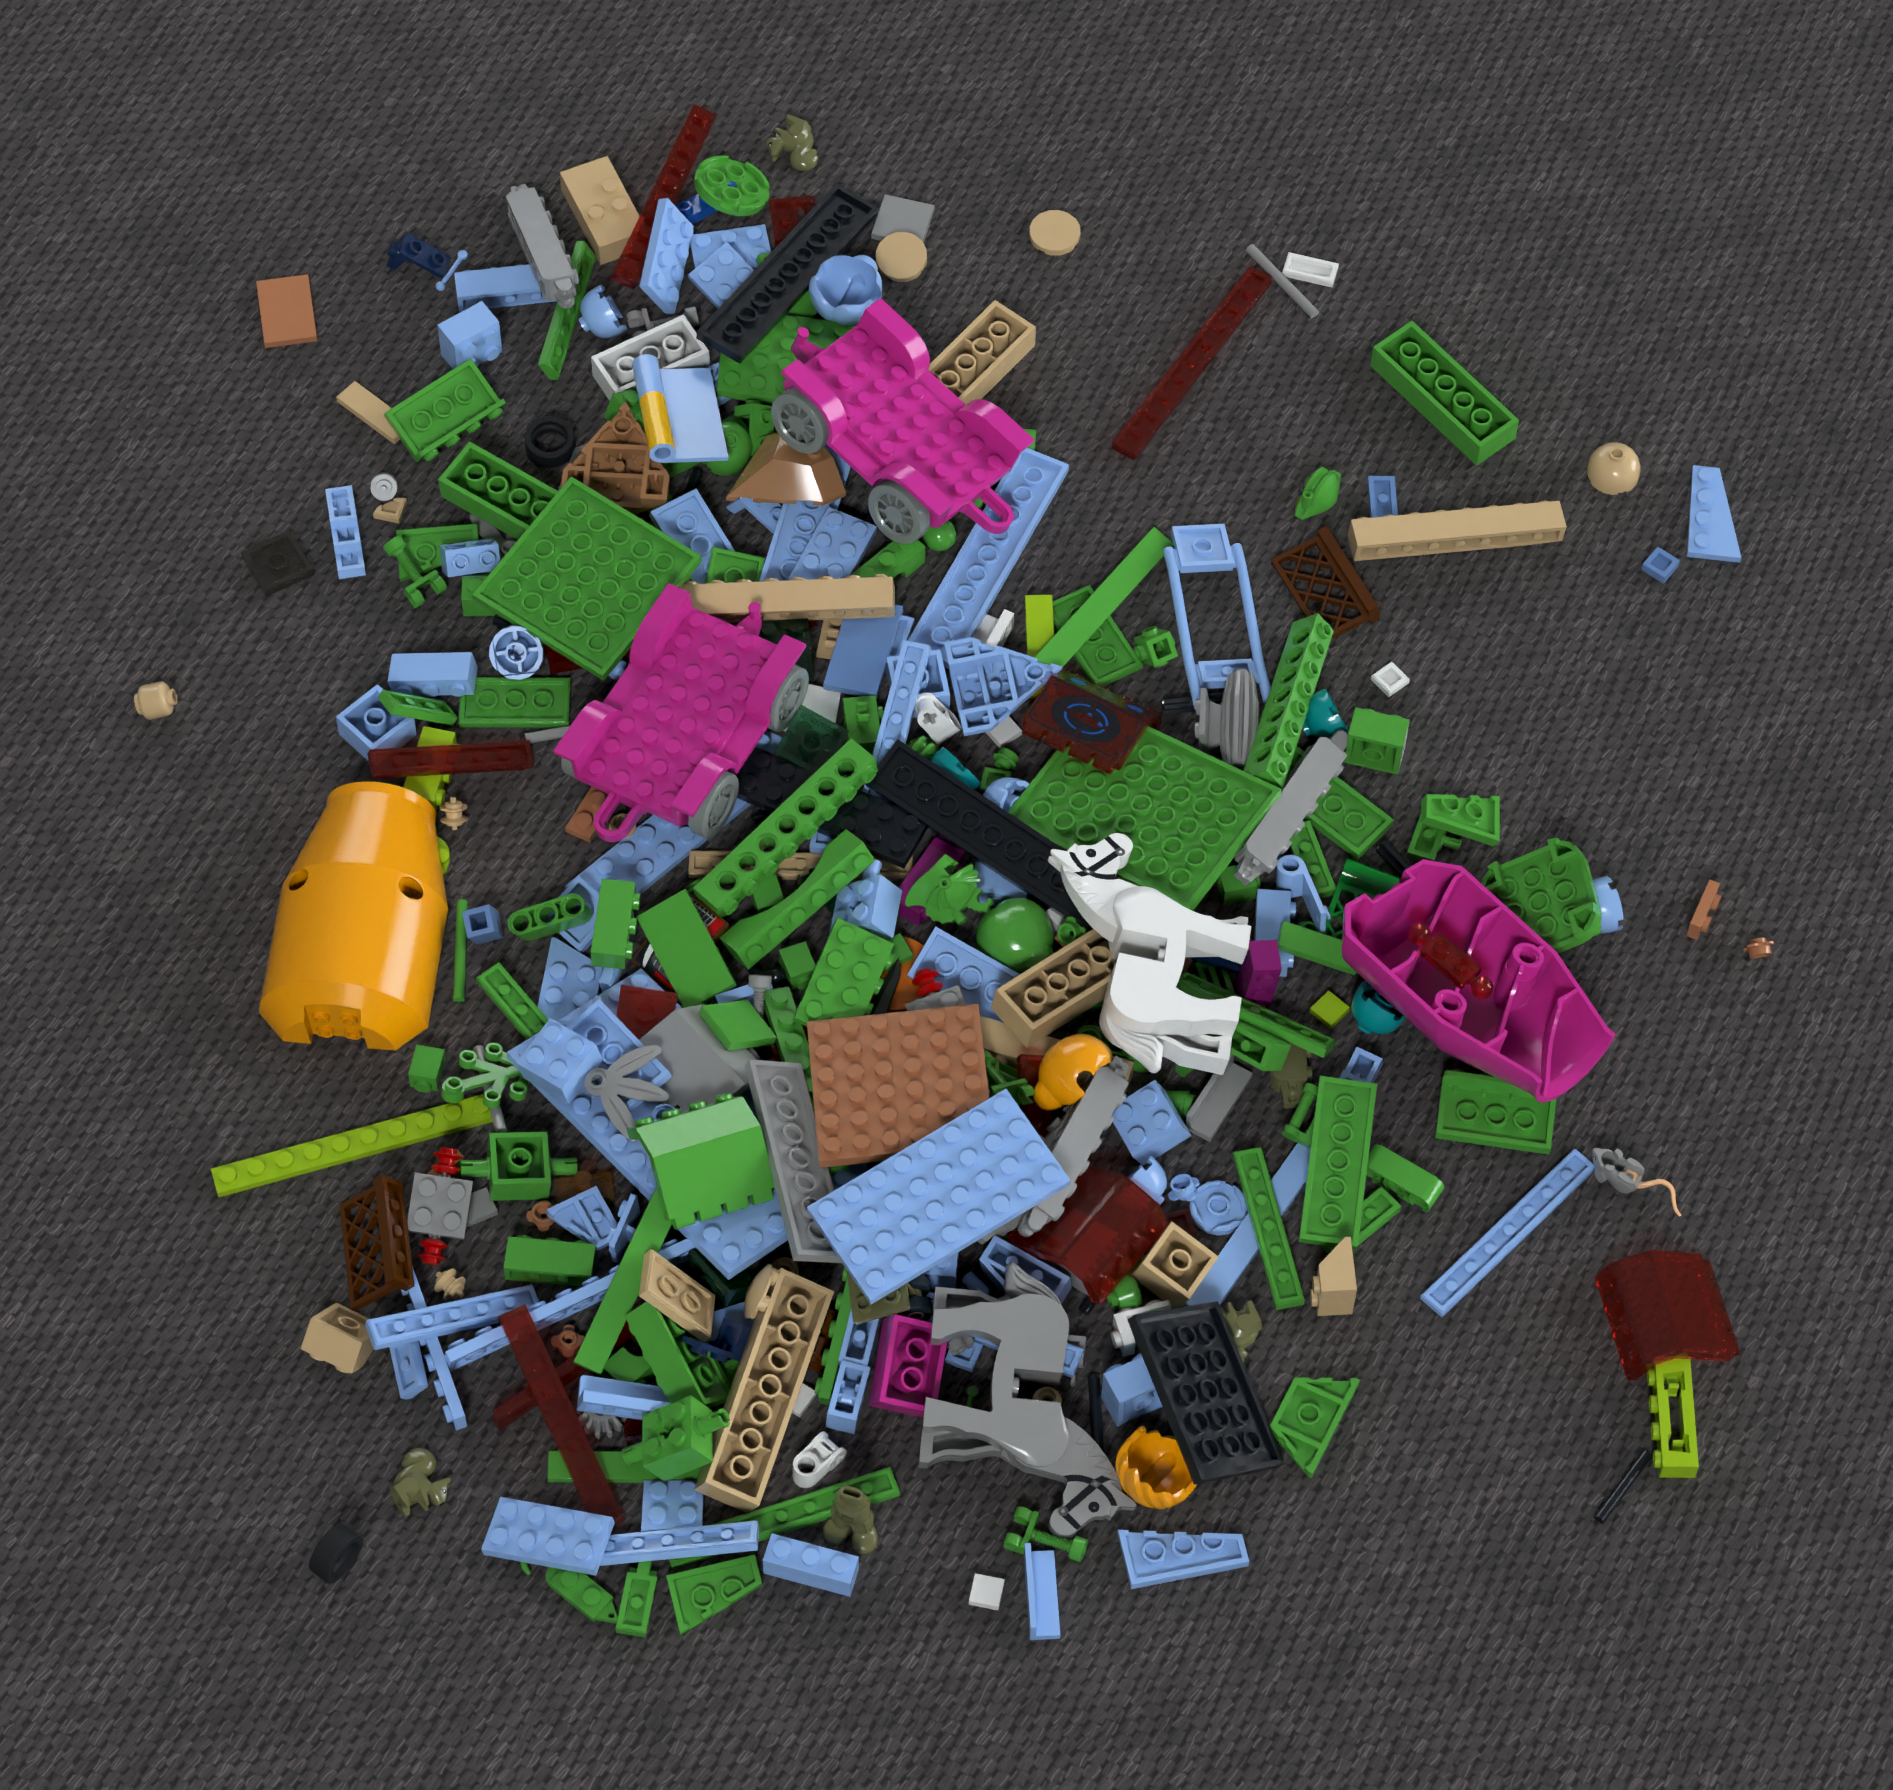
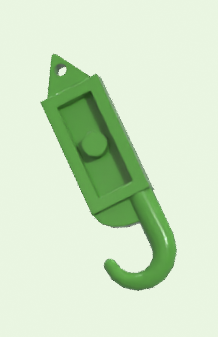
M520 1562L522 1570L526 1575H530L531 1570L528 1567V1563ZM548 1567L546 1583L549 1587L591 1621L595 1622L598 1620L617 1624L618 1617L613 1605L614 1597L584 1573Z

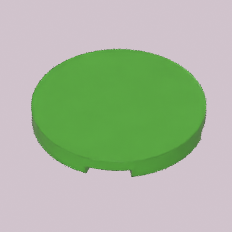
M713 156L699 164L694 176V186L699 196L714 209L729 215L750 216L757 214L764 209L769 199L770 185L766 177L759 169L748 162L743 164L729 159L728 156ZM733 181L737 184V187L728 186L727 182Z

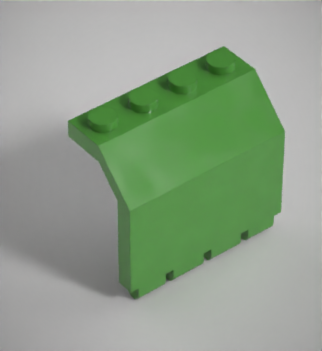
M731 1092L715 1096L716 1102L706 1104L705 1100L688 1104L689 1110L679 1112L678 1108L667 1110L661 1113L662 1118L652 1120V1116L635 1120V1126L626 1128L629 1139L639 1140L649 1156L665 1220H672L675 1230L695 1224L694 1212H696L698 1221L703 1222L722 1216L721 1204L725 1213L729 1214L748 1208L749 1201L747 1196H749L753 1206L773 1200L771 1189L775 1188L762 1129L743 1097L732 1096Z

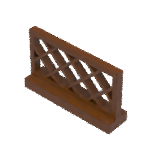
M1325 526L1317 530L1318 536L1271 559V563L1305 617L1318 613L1324 620L1336 622L1331 638L1334 639L1367 621L1372 623L1380 620L1378 605L1328 527ZM1315 546L1320 551L1318 560L1304 557L1306 551ZM1291 560L1296 561L1297 565L1295 571L1292 572L1283 570L1280 563ZM1302 563L1316 566L1313 576L1299 573ZM1320 567L1333 571L1331 580L1317 577ZM1297 579L1310 582L1307 592L1295 589L1294 585ZM1315 583L1329 586L1325 596L1312 593ZM1333 587L1345 590L1344 600L1330 597ZM1309 599L1323 602L1320 612L1308 610L1307 604ZM1328 603L1341 606L1338 616L1324 614ZM1346 607L1356 609L1360 616L1352 620L1343 618Z
M380 1175L374 1179V1186L339 1204L350 1309L353 1310L361 1309L397 1289L407 1291L415 1287L403 1182ZM376 1196L377 1205L375 1209L372 1210L369 1207L374 1197ZM359 1206L360 1208L354 1220L351 1221L350 1210ZM369 1212L372 1215L364 1229L361 1227L366 1213ZM379 1221V1232L377 1236H375L372 1233L375 1229L377 1222ZM359 1230L362 1232V1236L357 1246L354 1247V1238ZM372 1238L375 1241L367 1255L363 1251L369 1239ZM381 1248L382 1258L380 1262H378L377 1260H375V1258ZM362 1256L365 1258V1261L358 1274L356 1266ZM374 1264L377 1266V1269L370 1281L366 1277ZM384 1274L385 1285L379 1287L378 1284ZM363 1283H366L368 1287L363 1297L360 1298L359 1291Z

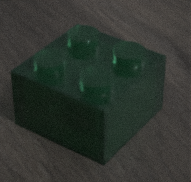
M800 705L774 755L808 771L813 770L816 772L842 747L849 730Z

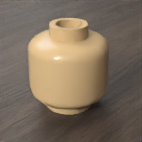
M160 681L140 686L138 693L134 695V703L139 715L152 720L171 715L174 705L177 704V695L173 688L170 689L165 682Z

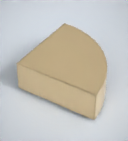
M394 498L391 502L379 505L374 511L373 517L375 519L400 523L407 504V498Z

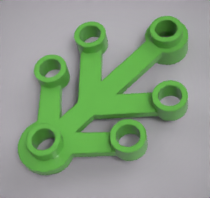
M489 1043L485 1049V1058L490 1062L500 1061L511 1066L505 1068L479 1060L475 1052L464 1050L459 1055V1065L464 1069H474L485 1074L463 1080L458 1077H449L442 1084L441 1096L446 1102L458 1103L463 1100L465 1091L494 1083L491 1089L484 1092L483 1104L488 1108H497L500 1105L501 1095L510 1078L520 1076L517 1082H513L510 1085L509 1096L515 1101H522L526 1098L530 1082L524 1079L521 1072L507 1059V1053L503 1052L500 1044Z

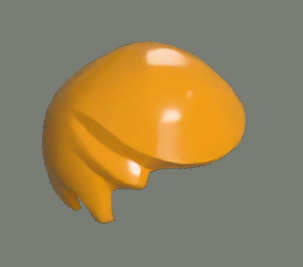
M1140 1426L1125 1440L1117 1452L1115 1466L1121 1486L1135 1502L1142 1506L1155 1509L1171 1508L1183 1502L1197 1486L1192 1481L1175 1436H1161L1158 1430L1146 1433V1428Z

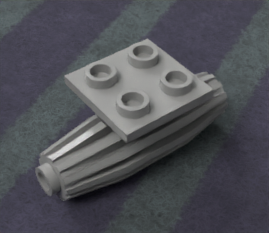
M1236 669L1227 676L1221 705L1211 702L1207 689L1201 688L1200 699H1196L1197 716L1200 715L1199 722H1195V737L1199 739L1200 751L1213 756V748L1220 745L1222 761L1243 771L1259 725V701L1253 674L1249 673L1246 669Z

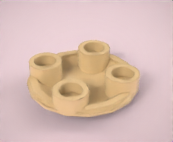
M771 1264L766 1265L755 1276L748 1287L744 1304V1316L746 1319H754L758 1311L763 1313L769 1304L770 1296L766 1294L769 1287L775 1284L779 1276V1270L773 1268Z

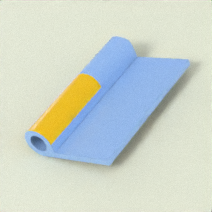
M644 354L636 357L632 366L650 458L658 463L728 461V452L711 369H660L658 359L655 356Z

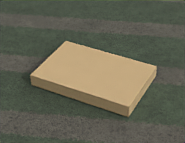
M650 1249L647 1251L643 1258L639 1297L702 1342L709 1340L712 1333L716 1296L654 1250Z

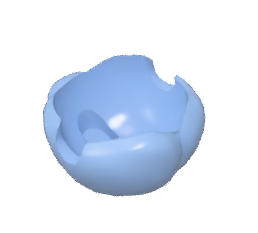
M833 256L825 260L820 265L817 274L811 278L809 294L814 308L824 319L840 325L855 326L858 325L865 309L882 297V279L876 262L869 256Z

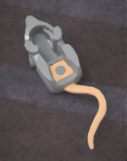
M1593 1149L1594 1173L1598 1182L1603 1183L1608 1179L1616 1190L1626 1194L1633 1192L1635 1189L1658 1184L1665 1185L1671 1193L1673 1210L1679 1217L1681 1216L1676 1205L1675 1189L1668 1181L1656 1179L1643 1182L1641 1180L1644 1174V1167L1635 1159L1628 1158L1626 1160L1619 1149H1616L1614 1152L1609 1149Z

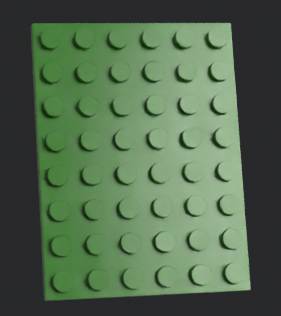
M1109 708L1117 716L1121 726L1120 733L1116 738L1107 742H1090L1070 734L1068 736L1113 757H1119L1141 723L1135 724L1136 720ZM1085 714L1080 720L1094 728H1102L1097 725L1099 721L1093 719L1088 714ZM1143 724L1124 755L1119 759H1113L1067 737L1008 810V813L1066 851L1075 843L1078 846L1094 845L1113 833L1126 835L1132 841L1133 848L1126 866L1117 871L1116 877L1137 886L1154 888L1193 911L1282 794L1280 788Z

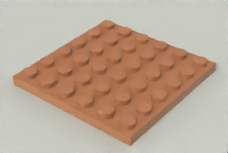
M979 1004L807 1022L820 1168L885 1161L989 1099Z

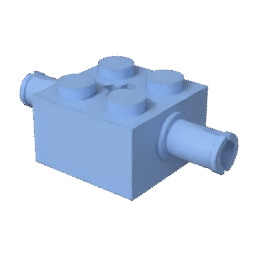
M875 859L863 871L860 881L844 886L837 893L830 931L835 920L840 918L885 940L893 939L902 890L880 874L882 868L880 861Z

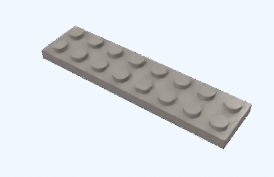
M749 1059L745 1069L769 1156V1165L793 1261L842 1263L807 1212L809 1205L833 1192L834 1189L828 1167L820 1168L815 1115L801 1063Z

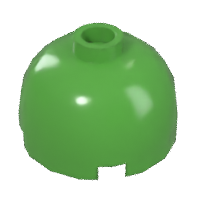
M723 421L721 423L728 452V461H705L702 463L706 464L714 474L728 476L736 474L745 468L751 459L753 445L751 437L745 428L734 422Z

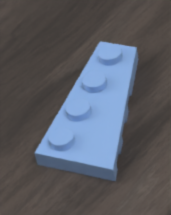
M1693 465L1687 557L1740 563L1741 554L1720 468Z
M1118 1530L1117 1532L1131 1589L1249 1566V1558L1242 1534L1203 1533L1202 1535H1187L1186 1532L1159 1534L1156 1531L1132 1533L1129 1530Z

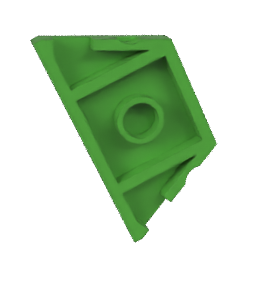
M1295 1377L1270 1424V1429L1275 1439L1308 1477L1312 1478L1359 1386V1379L1350 1378V1381H1332V1378L1313 1380L1305 1377Z

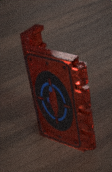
M1064 670L1051 675L1023 717L1022 725L1024 727L1022 734L1037 741L1046 736L1043 743L1063 753L1070 747L1068 751L1069 756L1086 764H1089L1093 758L1092 767L1110 775L1114 769L1120 771L1148 726L1160 731L1161 715L1152 708H1145L1134 703L1126 696H1119L1109 691L1102 685L1093 684L1079 674H1072Z

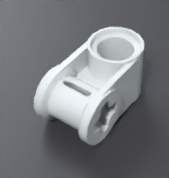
M932 693L919 694L915 711L918 713L917 721L936 744L940 745L962 729L956 716Z
M825 1431L820 1432L794 1458L792 1477L799 1487L809 1488L814 1486L829 1471L833 1470L847 1454V1450L835 1445L828 1438L829 1435ZM806 1467L812 1469L813 1471L810 1473H803L800 1471V1469Z

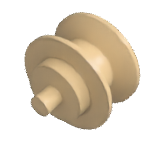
M450 797V801L440 806V810L446 812V816L442 817L440 821L447 826H452V830H457V826L468 821V817L462 815V811L466 810L468 806L461 801H457L456 797Z
M455 1269L446 1270L442 1273L439 1271L436 1274L438 1278L436 1279L434 1290L437 1293L444 1291L443 1298L446 1301H449L451 1298L455 1299L458 1296L460 1298L464 1296L463 1290L466 1279L464 1277L456 1279L457 1271Z

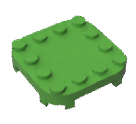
M1552 838L1547 839V846L1501 865L1497 861L1487 866L1489 871L1483 877L1481 884L1559 954L1597 936L1602 929L1600 924L1602 917L1590 868L1584 854L1571 842Z

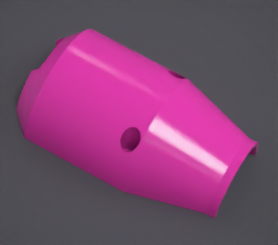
M1423 859L1404 870L1400 882L1395 884L1385 894H1378L1371 899L1364 893L1345 904L1342 929V957L1344 961L1442 1052L1531 1094L1538 1102L1552 1101L1570 1090L1589 1073L1612 1043L1616 1034L1607 1027L1558 953L1464 867Z

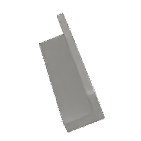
M1231 1053L1224 1074L1214 1073L1186 1117V1127L1188 1130L1211 1142L1253 1078V1073L1233 1063L1234 1055Z

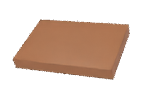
M308 274L256 281L265 348L317 341Z

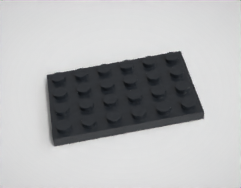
M1218 1301L1135 1314L1127 1319L1194 1485L1272 1470L1285 1464Z

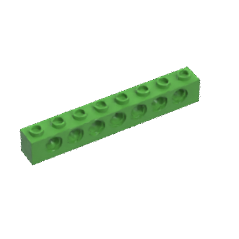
M1318 613L1292 623L1256 731V736L1243 770L1280 789L1284 786L1309 709V702L1314 694L1334 632L1331 626Z
M851 738L693 888L696 899L722 919L726 915L732 914L737 909L739 902L746 896L752 895L757 890L759 883L766 877L772 876L782 861L792 857L802 842L806 839H811L822 823L831 820L843 803L851 801L863 784H867L874 779L878 771L875 757ZM847 772L853 773L851 776L848 777L842 776L844 773ZM826 791H833L830 795H822ZM805 810H814L810 814H803ZM787 828L794 829L790 833H783V831ZM767 847H774L772 851H763ZM746 866H754L752 870H743ZM726 885H735L729 890L723 889Z

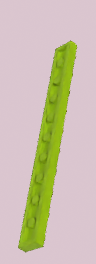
M484 1094L463 1099L458 1103H448L211 1169L218 1198L491 1123L493 1121L490 1110L483 1104Z

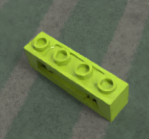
M1655 1357L1652 1368H1647V1386L1653 1387V1395H1649V1413L1655 1414V1422L1651 1423V1440H1656L1657 1450H1653V1467L1659 1469V1478H1695L1699 1463L1690 1358ZM1680 1382V1395L1677 1400L1680 1440H1672L1669 1450L1668 1442L1671 1436L1668 1396H1677Z

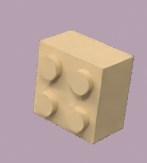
M1171 1222L1160 1234L1132 1276L1163 1301L1169 1300L1172 1308H1179L1190 1299L1219 1256Z

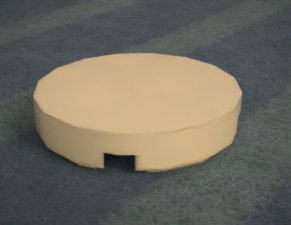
M1048 210L1040 213L1032 220L1029 228L1030 241L1033 246L1048 255L1069 253L1080 240L1081 233L1078 221L1069 213L1060 210Z
M895 232L886 236L879 243L876 250V264L880 273L896 282H908L916 279L924 267H926L927 249L923 241L916 235L908 232Z

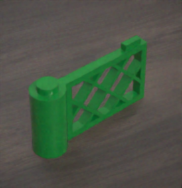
M1346 859L1328 909L1331 919H1326L1325 935L1328 931L1331 937L1338 939V937L1342 936V930L1335 933L1330 925V921L1334 918L1341 916L1343 919L1344 909L1338 899L1341 892L1352 896L1353 899L1364 893L1373 899L1378 894L1383 895L1390 891L1399 882V878ZM1335 907H1337L1338 912L1333 913Z

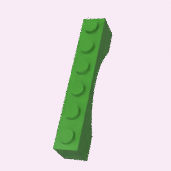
M847 829L844 830L825 847L816 868L795 892L770 909L739 920L720 937V940L729 953L749 970L841 891L844 886L848 885L870 866L875 859L863 841Z

